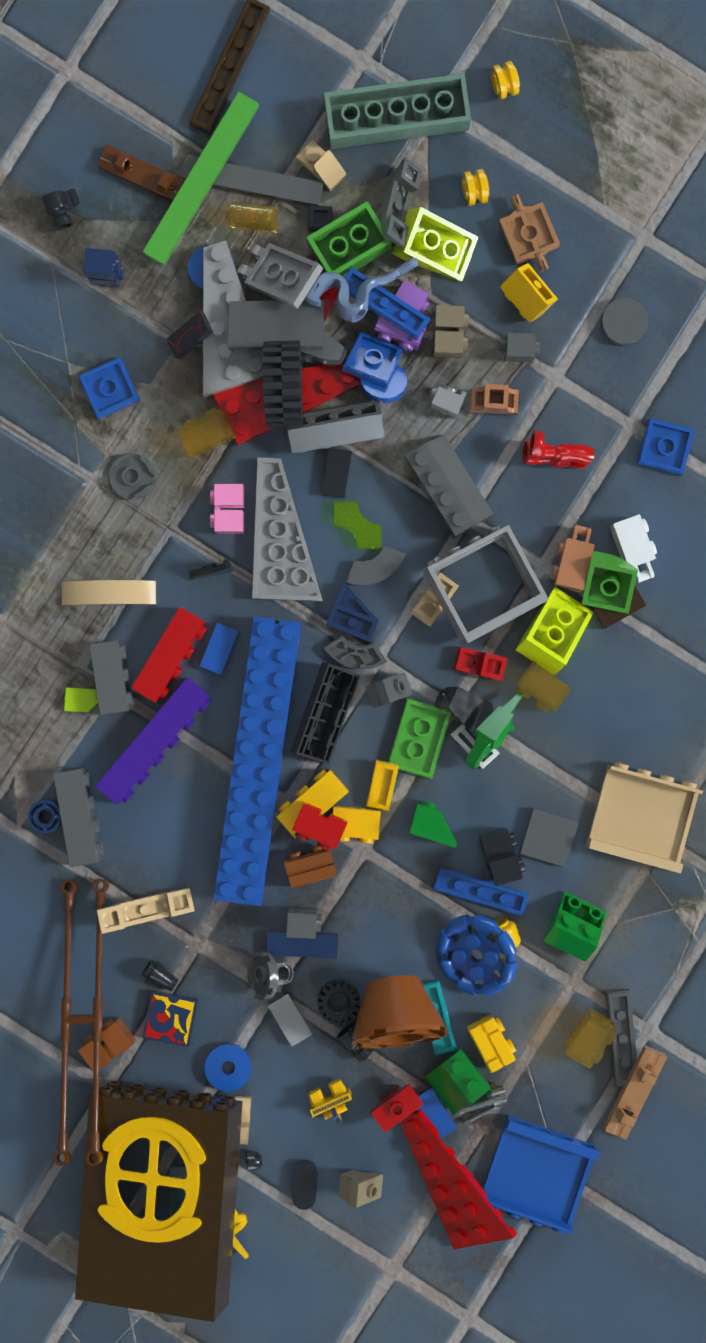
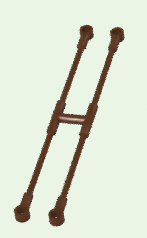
M68 879L61 884V890L64 892V911H66L64 993L61 1001L60 1042H62L60 1132H58L57 1152L54 1154L53 1159L55 1164L59 1166L69 1163L71 1155L67 1151L68 1132H66L71 1025L93 1024L92 1132H90V1152L86 1155V1162L90 1166L99 1165L103 1160L99 1143L100 1132H98L100 1042H102L103 997H101L102 934L97 916L93 1014L71 1015V998H69L72 911L74 910V893L77 891L78 885L75 881ZM96 879L92 884V888L96 892L95 910L105 908V892L109 888V883L104 879ZM100 882L103 883V888L101 890L98 889V884ZM69 883L72 884V888L70 891L67 890V885ZM61 1153L65 1156L64 1162L59 1158ZM93 1153L97 1156L96 1162L92 1160Z

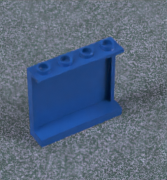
M507 1114L482 1188L487 1193V1200L494 1209L498 1208L507 1211L506 1213L514 1218L522 1216L537 1226L548 1225L553 1231L560 1234H565V1232L573 1234L571 1225L593 1160H598L600 1151L594 1144Z

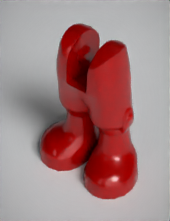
M533 430L530 439L525 440L522 452L523 463L528 465L549 464L553 467L586 468L594 459L593 448L582 444L565 443L552 446L545 443L544 434L538 430Z

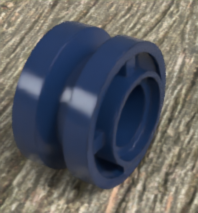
M44 799L31 806L28 812V822L33 830L45 834L61 826L62 821L58 802L52 799ZM43 810H48L51 813L50 822H44L41 819V812Z

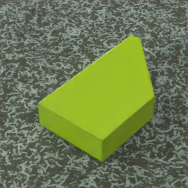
M66 688L64 711L90 712L98 704L96 689Z

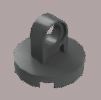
M260 951L252 954L253 963L248 964L247 968L250 990L255 989L256 995L254 997L256 999H270L274 997L278 985L287 984L292 980L293 969L288 963H276L270 952ZM280 967L284 968L286 972L283 980L278 978V969Z

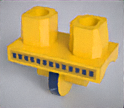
M339 1078L329 1083L332 1095L324 1098L320 1088L309 1092L312 1117L323 1113L326 1120L334 1117L336 1122L342 1121L340 1113L347 1111V1107L343 1103L352 1100V1092L349 1087H345Z

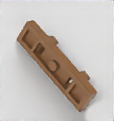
M645 1045L643 1046L603 1126L606 1132L625 1140L627 1139L667 1059L665 1053ZM623 1109L631 1111V1113L627 1114L624 1112Z

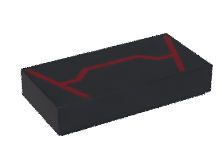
M199 311L171 334L167 341L175 358L181 359L211 335L213 330L205 313Z

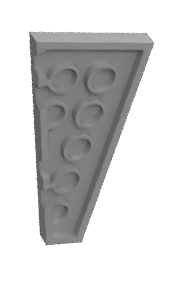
M226 240L203 247V312L213 330V333L203 340L204 397L263 378V350L228 349L229 301H246Z
M257 457L252 599L323 602L281 458Z

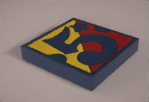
M152 990L142 1038L189 1047L198 999Z

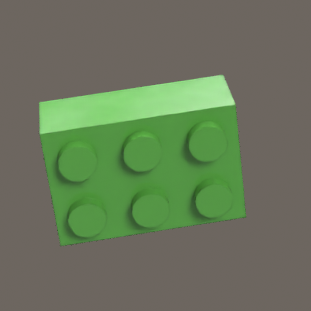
M368 201L306 237L309 250L316 262L323 267L322 272H334L345 277L351 267L358 270L389 252L392 241L384 236L381 223Z

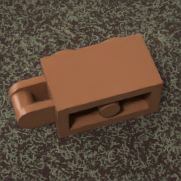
M575 524L571 538H566L563 543H559L556 556L560 557L558 566L554 565L551 573V579H554L553 586L577 592L584 590L595 544L589 543L591 528ZM577 535L585 536L584 541L576 540Z

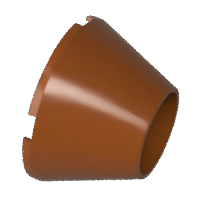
M411 975L389 976L367 983L351 1037L352 1046H356V1042L360 1043V1048H398L413 1046L412 1042L421 1040L429 1043L442 1039L448 1035V1031L419 977Z

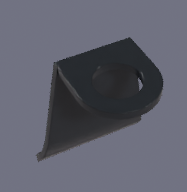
M459 686L443 689L435 701L437 708L449 709L473 734L493 712V703L485 701ZM446 693H449L448 699L444 703H441L442 697Z

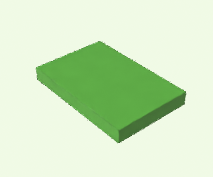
M406 698L388 762L398 764L399 770L432 779L452 712Z

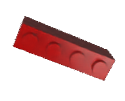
M179 607L131 688L155 703H159L160 699L164 701L171 690L168 686L172 679L176 681L183 670L180 666L184 659L188 661L195 650L192 647L196 639L201 640L207 630L204 627L206 622Z

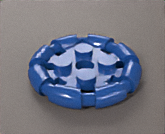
M467 914L452 919L447 923V928L441 930L436 943V952H439L437 961L447 980L451 979L456 984V988L473 996L478 994L491 996L503 991L506 988V984L511 983L514 979L518 966V960L515 959L517 950L510 935L506 930L500 929L497 926V922L482 915L470 917ZM471 926H474L477 932H472ZM454 933H455V934H458V935L461 936V937L458 939V938H457L455 935H453V934H454ZM492 933L497 938V940H495L489 934ZM472 950L480 951L482 959L475 958ZM448 951H454L452 956L448 955ZM499 953L504 954L505 958H500ZM458 969L466 974L463 978L456 972ZM496 970L500 973V977L494 973ZM483 978L484 984H479L478 981Z

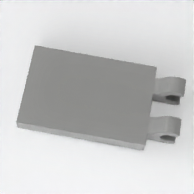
M271 243L266 248L253 244L249 252L256 256L257 263L253 268L241 264L237 273L243 275L244 283L249 288L298 309L323 270V267L317 262Z

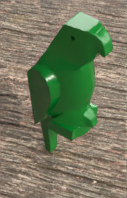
M518 692L504 707L498 706L476 729L474 733L476 738L475 744L465 760L467 766L474 770L480 766V762L493 749H498L502 745L507 733H512L514 730V723L512 722L514 714L512 712L524 696L521 692Z

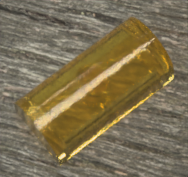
M232 202L229 218L230 227L277 232L279 207Z

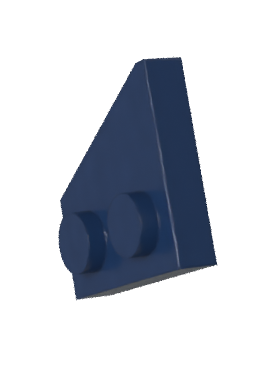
M343 583L326 626L370 643L379 620L351 591L349 586Z

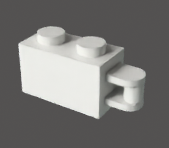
M639 514L609 526L620 558L637 569L641 564L645 566V571L639 572L638 569L636 581L640 583L654 578L650 561L656 559L655 554H657L654 542L649 541L647 535L649 528L646 520L641 519Z

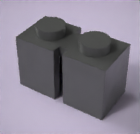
M289 907L286 938L316 939V932L321 933L322 915H318V908Z

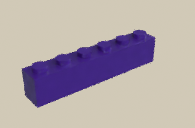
M187 678L95 787L116 805L122 801L126 803L133 796L134 792L132 789L137 783L142 785L150 774L147 771L152 765L157 767L165 758L162 755L168 747L172 749L178 743L180 732L183 729L188 731L194 724L195 720L193 717L197 712L203 713L211 702L208 699L211 695L191 678Z

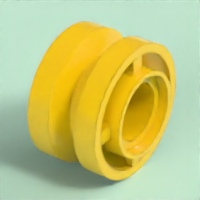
M512 61L504 62L503 68L498 64L492 66L491 82L498 99L507 98V92L511 96L518 95L520 87L519 76Z
M476 170L475 175H472L470 171L463 172L462 189L468 206L475 205L476 200H479L481 204L487 203L489 185L484 170Z

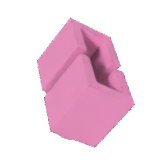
M214 484V490L210 491V504L215 505L214 514H210V527L214 528L216 534H244L243 510H221V508H244V485Z

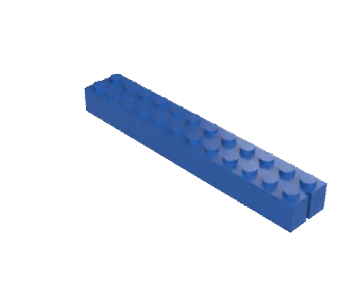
M257 616L253 618L214 900L261 906L263 903L302 627L300 622L280 620L279 624H276L275 619Z

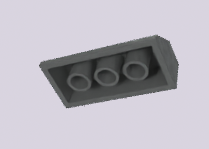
M445 435L423 444L405 456V462L453 539L493 515L492 510Z

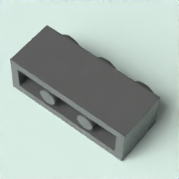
M118 640L90 644L100 715L131 711L130 706H133L134 702L132 691L128 692L126 684L130 682V674L128 668L124 669L123 659H127L125 645H121Z

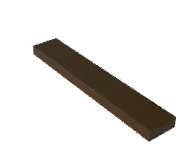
M256 0L246 1L189 121L190 126L211 135L270 12L269 6Z

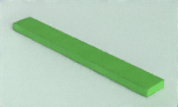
M240 92L237 93L143 250L144 255L163 266L166 264L258 110V102Z

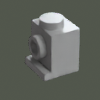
M444 386V388L433 387L428 400L432 401L431 409L456 419L467 393L462 391L461 395L456 394L457 390L449 386Z

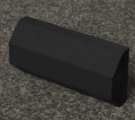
M322 662L290 752L329 764L360 675Z

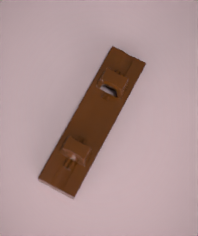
M106 144L97 164L99 169L170 202H173L185 182L182 178ZM126 161H128L130 163L125 171L124 164Z

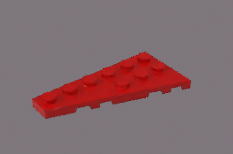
M345 362L342 365L331 367L322 365L302 368L303 414L359 387L360 378L342 371ZM263 378L213 394L238 446L275 428L266 427Z

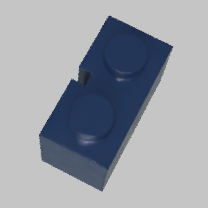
M86 248L83 272L91 285L120 287V280H124L125 267L122 266L121 259L118 258L115 251Z

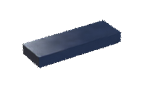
M267 931L266 951L270 952L272 956L337 959L338 934L316 933V939L286 938L287 931Z

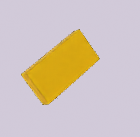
M376 760L366 803L367 807L389 811L399 769L398 764Z

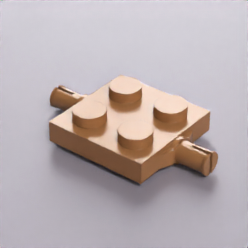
M519 194L512 196L510 200L515 211L511 215L499 219L498 223L515 264L518 265L528 260H536L540 272L549 269V266L544 256L548 252L559 248L560 242L545 206L541 202L534 206L523 207Z

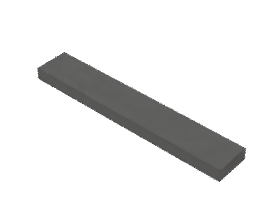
M186 155L182 179H187L199 159L198 157ZM225 163L212 187L302 205L320 206L324 182Z

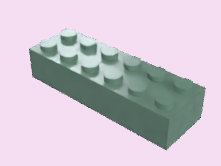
M465 73L324 93L331 149L469 131L471 115Z

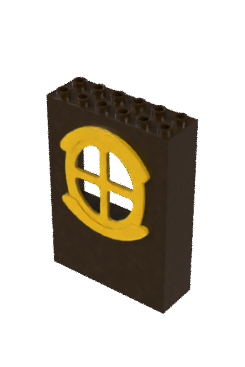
M109 1081L103 1087H99L98 1132H100L99 1143L103 1160L99 1165L90 1166L86 1162V1155L90 1152L93 1093L89 1094L75 1291L76 1300L214 1322L229 1304L243 1101L235 1100L233 1096L216 1098L212 1097L210 1093L193 1095L189 1094L187 1090L170 1092L165 1087L147 1089L142 1084L124 1086L122 1082ZM139 1138H148L150 1141L148 1172L140 1173L120 1169L119 1162L126 1148ZM161 1140L168 1141L180 1153L186 1166L187 1178L162 1176L158 1173L159 1143ZM93 1153L92 1160L96 1162L97 1156ZM119 1180L146 1184L147 1193L144 1218L135 1216L124 1204L118 1189ZM161 1185L184 1189L186 1196L180 1209L172 1217L164 1221L156 1220L154 1216L156 1187Z

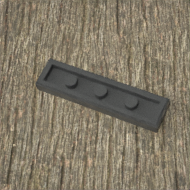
M629 989L606 991L615 1087L624 1086L637 1060L631 991Z

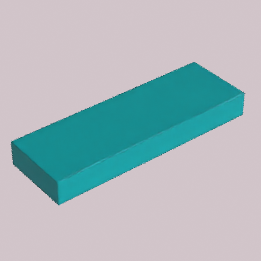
M436 980L425 983L423 986L448 1031L446 1037L431 1042L434 1055L437 1056L455 1051L457 1046L440 982Z

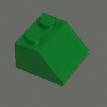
M462 1047L424 1075L453 1115L457 1113V1110L471 1105L490 1090V1084Z

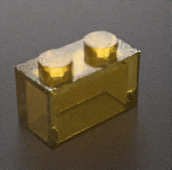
M216 408L210 409L203 413L204 417L198 420L195 418L183 423L182 428L177 430L188 456L197 457L236 438L225 411L216 410Z
M534 661L530 662L514 684L518 687L517 692L527 699L530 696L538 701L536 706L546 713L549 710L556 712L572 690Z
M590 1008L566 1042L565 1055L591 1069L594 1063L598 1064L602 1059L603 1050L606 1045H611L617 1035L615 1022Z

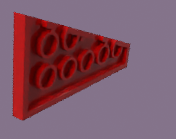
M422 1109L414 1111L400 1121L453 1249L513 1239L517 1232L513 1227H508L502 1219L503 1214L498 1208L494 1209L487 1200V1193L464 1164L460 1165L454 1157L455 1152L450 1146L447 1147L440 1139L439 1131Z

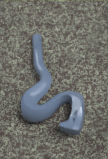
M413 257L385 275L365 280L357 291L354 304L349 302V285L343 276L334 272L321 274L304 299L309 304L320 307L321 300L319 297L328 289L338 287L337 311L345 321L355 323L361 320L367 313L369 293L373 288L391 283L418 266L419 263Z

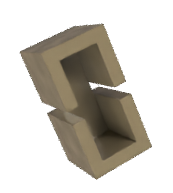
M436 305L433 357L462 358L463 351H467L468 337H464L463 331L464 328H468L469 314H464L465 306Z

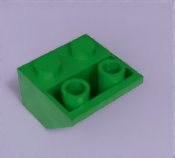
M564 891L548 923L543 941L586 962L598 947L607 912Z

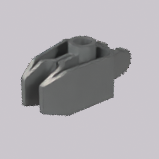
M324 334L323 349H301V360L308 364L315 362L329 367L343 364L347 351L333 337Z

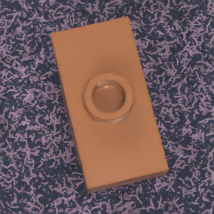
M496 384L472 387L470 412L517 415L519 390L510 389L509 385Z

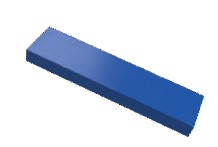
M352 267L344 277L349 285V296L356 299L360 285L369 279ZM381 286L373 288L369 293L368 309L418 340L430 322L429 317Z
M441 866L438 867L432 888L439 892L519 916L524 915L530 895L527 892L504 885L495 886L491 881Z

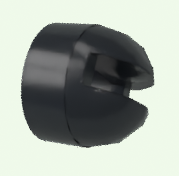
M246 1152L247 1171L251 1172L260 1169L263 1164L262 1156L258 1152Z

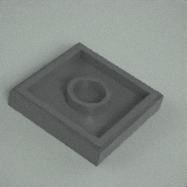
M533 808L519 853L566 867L579 822Z

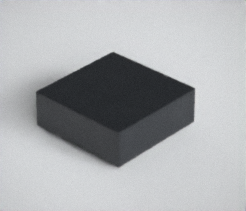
M309 205L308 231H318L331 223L333 207Z

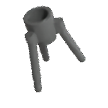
M495 1082L491 1083L489 1092L485 1093V1101L457 1110V1114L460 1115L488 1105V1108L463 1120L462 1124L466 1125L508 1104L504 1087H497Z

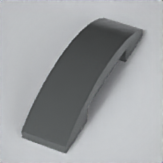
M407 158L402 159L391 180L384 200L381 217V227L384 236L400 248L405 246L409 229L404 223L411 194L418 190L422 170Z

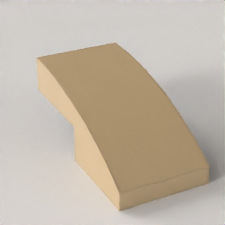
M439 573L437 577L450 599L459 585L442 573ZM431 586L411 612L412 615L429 627L443 609Z

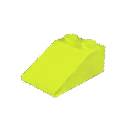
M422 207L408 209L404 223L409 227L405 246L400 248L395 244L392 254L405 261L415 257L419 267L460 282L463 281L478 237Z
M556 587L552 589L548 596L549 600L544 602L516 648L517 652L554 676L566 666L594 613Z

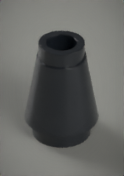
M150 960L141 975L146 978V982L172 991L178 982V979L159 961L155 962L154 960Z

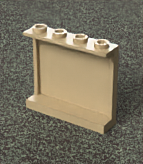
M615 762L614 766L607 765L586 847L681 873L683 864L680 862L698 795L702 794L703 791L696 789L697 784L683 781L682 785L673 783L674 778L660 775L659 779L651 777L652 772L638 768L637 773L629 771V765Z

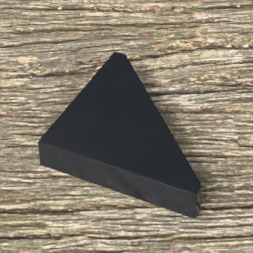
M224 559V564L216 565V563H212L199 569L190 570V579L194 580L233 572V567L229 560Z

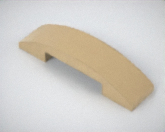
M93 580L62 582V606L106 604L156 605V581Z
M190 888L130 900L96 911L101 934L164 917H173L193 912L194 906Z

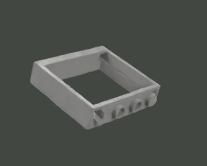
M498 525L487 531L488 536L481 539L479 535L467 542L469 546L463 549L458 546L448 551V557L442 560L440 557L433 559L427 563L428 567L423 571L462 646L549 600L509 525L503 528ZM501 539L532 598L467 633L436 572Z

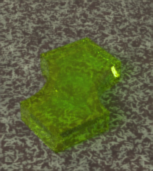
M334 502V526L345 528L351 532L356 539L358 549H382L381 525L366 520L359 511L358 502Z

